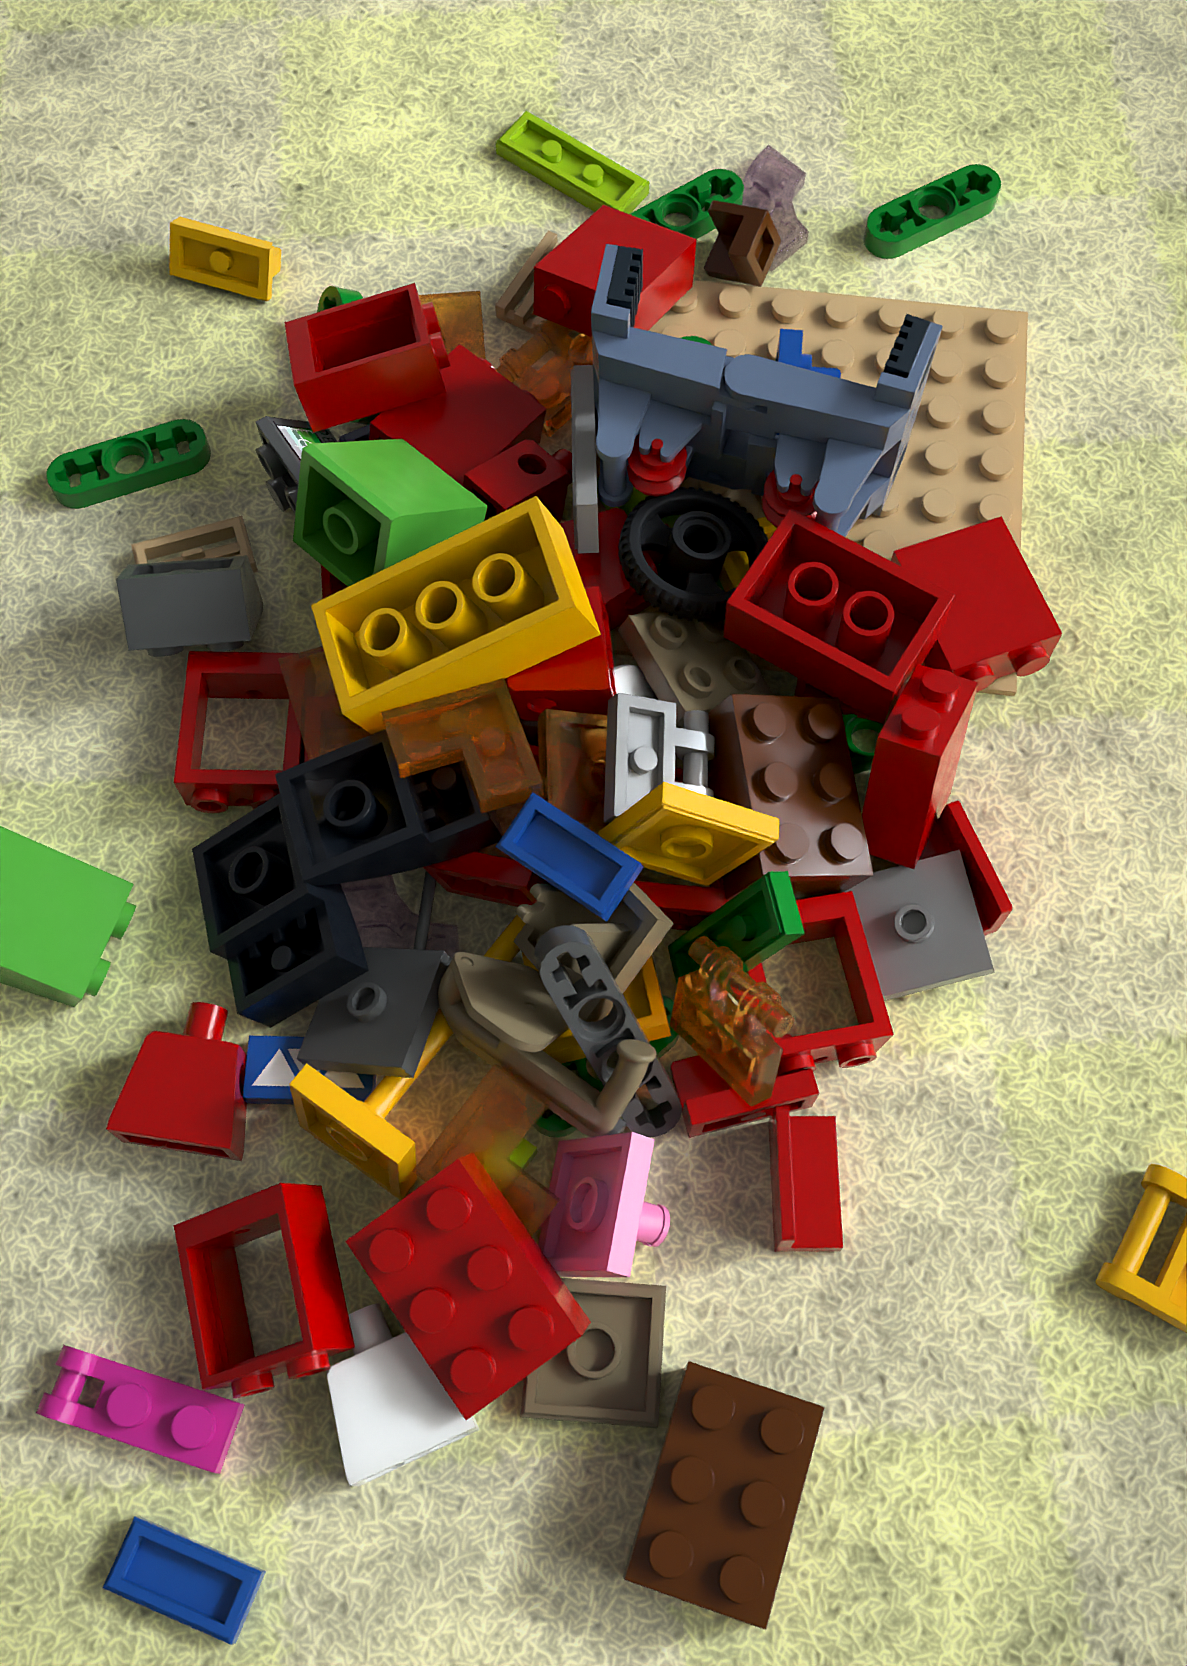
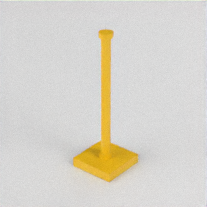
M516 915L483 956L511 962L520 951L513 941L525 925V922ZM439 1009L436 1013L414 1078L385 1076L364 1102L356 1100L307 1063L289 1084L300 1127L400 1201L417 1181L415 1142L389 1124L384 1118L453 1034L441 1010Z

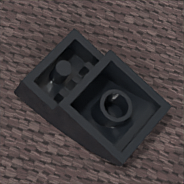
M457 715L401 738H398L393 729L389 727L275 774L302 881L313 886L354 882L407 872L472 853L498 843L503 836L472 737Z
M280 793L192 848L209 949L211 953L228 961L238 1015L271 1028L369 971L361 939L341 884L313 886L302 881Z

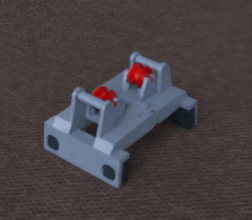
M606 244L591 310L596 451L600 457L598 496L605 505L610 507L625 505L630 501L634 487L645 495L656 497L668 495L677 490L683 483L685 476L733 490H752L751 494L763 496L762 511L766 519L776 528L790 508L844 537L847 536L858 518L865 520L871 514L880 516L905 456L943 327L942 325L906 314L876 388L755 355L745 354L733 358L726 356L727 349L634 328L640 292H642L643 249Z

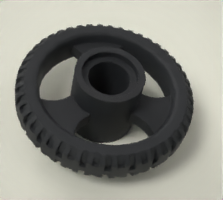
M679 487V490L677 489L668 495L658 497L649 495L632 509L624 522L618 545L620 565L622 566L625 578L630 582V586L636 590L639 596L643 595V600L649 602L652 607H659V611L666 612L670 616H673V614L677 615L678 619L684 618L687 621H693V619H697V622H712L713 619L721 621L725 619L726 603L737 588L735 587L725 592L716 583L727 553L732 551L746 552L750 569L768 542V537L764 533L763 527L759 526L758 520L754 519L751 513L746 512V508L739 506V503L736 501H730L731 498L729 497L725 498L720 493L714 494L713 491H704L702 488L696 490L694 487ZM681 515L675 521L673 528L667 526L661 520L664 517ZM652 550L664 554L660 565L663 579L650 568L642 551Z

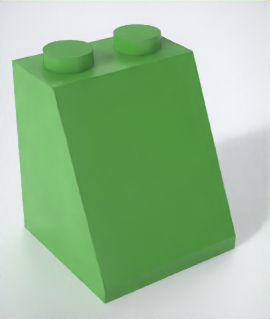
M404 439L311 443L302 448L293 542L349 587L483 522L487 505Z
M0 826V983L75 1007L82 1000L85 993L95 997L111 964L110 961L101 958L109 938L113 936L121 940L135 912L136 905L127 902L134 884Z

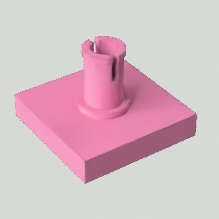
M629 1132L559 1141L538 1242L539 1248L559 1277H630L636 1241L642 1242L649 1247H657L664 1241L670 1227L669 1210L666 1206L644 1201L654 1139Z

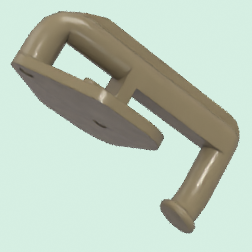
M456 952L440 981L438 989L439 1007L458 1041L581 1133L589 1137L604 1136L615 1127L639 1088L649 1063L654 1061L656 1057L655 1048L644 1041L628 1039L619 1042L616 1047L619 1055L617 1065L602 1091L599 1092L543 1051L544 1048L566 1032L569 1027L546 990L537 970L526 965L467 952Z

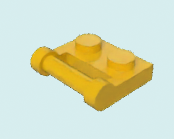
M1150 1164L1141 1181L1145 1191L1112 1263L1106 1262L1103 1264L1095 1283L1112 1295L1134 1303L1187 1333V1212L1155 1284L1137 1275L1170 1201L1187 1209V1178L1164 1166Z

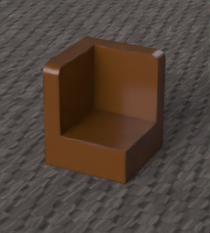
M712 200L708 213L719 234L704 265L707 275L718 279L762 287L781 243V238L768 210Z

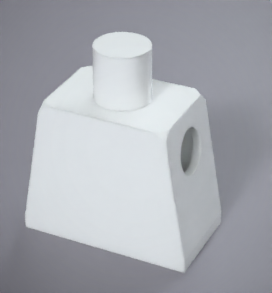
M379 1303L366 1306L349 1314L355 1348L352 1350L355 1356L331 1366L327 1370V1379L345 1474L350 1486L359 1487L479 1431L473 1416L468 1420L464 1419L409 1335L405 1332L394 1338L392 1337Z

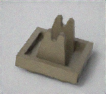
M661 611L628 615L618 629V632L658 700L676 703L677 728L684 726L685 712L700 710L709 713L730 694L774 696L747 650L723 637L725 619L721 621L713 619L712 622H697V619L687 621L684 618L678 619L677 615L673 614V616H670L668 613Z
M537 883L530 889V893L537 900L536 903L533 905L522 904L516 909V914L525 922V925L513 942L538 970L534 959L535 945L543 934L561 925H572L581 928L593 940L623 994L674 923L635 883L631 885L607 922L551 884ZM569 952L561 953L557 957L558 962H561L569 973L573 984L583 978L576 958H573ZM605 998L589 1000L580 1009L578 1017L587 1022L601 1020L609 1014L613 1002Z

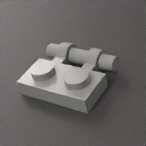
M620 692L608 700L604 794L605 823L612 822L662 782L714 798V791L708 788V761L715 757V738L709 734V714L700 710L685 712L683 729L676 727V703ZM675 755L683 760L682 783L675 782Z

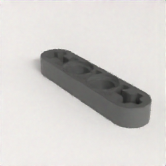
M561 925L550 929L540 937L535 945L534 959L546 990L602 1085L605 1086L614 1071V1068L606 1065L607 1059L616 1050L619 1042L628 1039L640 1040L648 1044L650 1042L591 937L581 928L572 925ZM569 952L573 958H576L583 978L574 984L564 965L557 960L561 953ZM605 998L613 1002L611 1011L601 1020L587 1022L578 1017L580 1009L589 1000ZM656 1054L654 1061L649 1063L639 1088L646 1084L651 1097L658 1106L647 1110L641 1104L636 1092L621 1116L627 1122V1127L632 1132L646 1137H657L666 1134L675 1127L682 1112L681 1102L673 1083Z

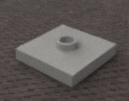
M960 850L919 860L915 869L900 865L874 872L872 877L845 891L853 892L884 1001L995 973Z

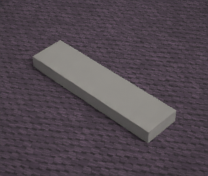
M575 365L574 370H571L574 542L578 553H599L593 365Z

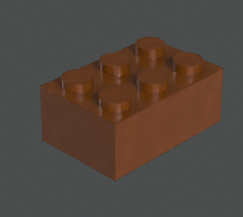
M730 694L708 713L709 734L715 738V757L708 761V788L714 791V798L779 819V840L722 876L726 900H731L769 871H788L795 899L842 893L872 877L874 874L839 698Z
M688 1361L683 1371L625 1568L624 1580L766 1630L825 1407Z

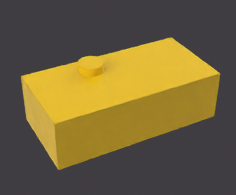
M537 496L311 604L341 712L370 734L389 727L395 730L601 635L565 532Z

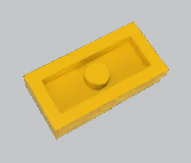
M180 216L170 222L169 275L263 301H269L272 298L273 277L280 272L281 249L272 246V242L231 232L228 229Z

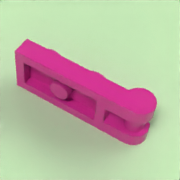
M63 1345L55 1364L62 1368L51 1394L44 1392L36 1414L212 1473L220 1474L245 1404ZM88 1376L105 1381L94 1408L77 1403Z

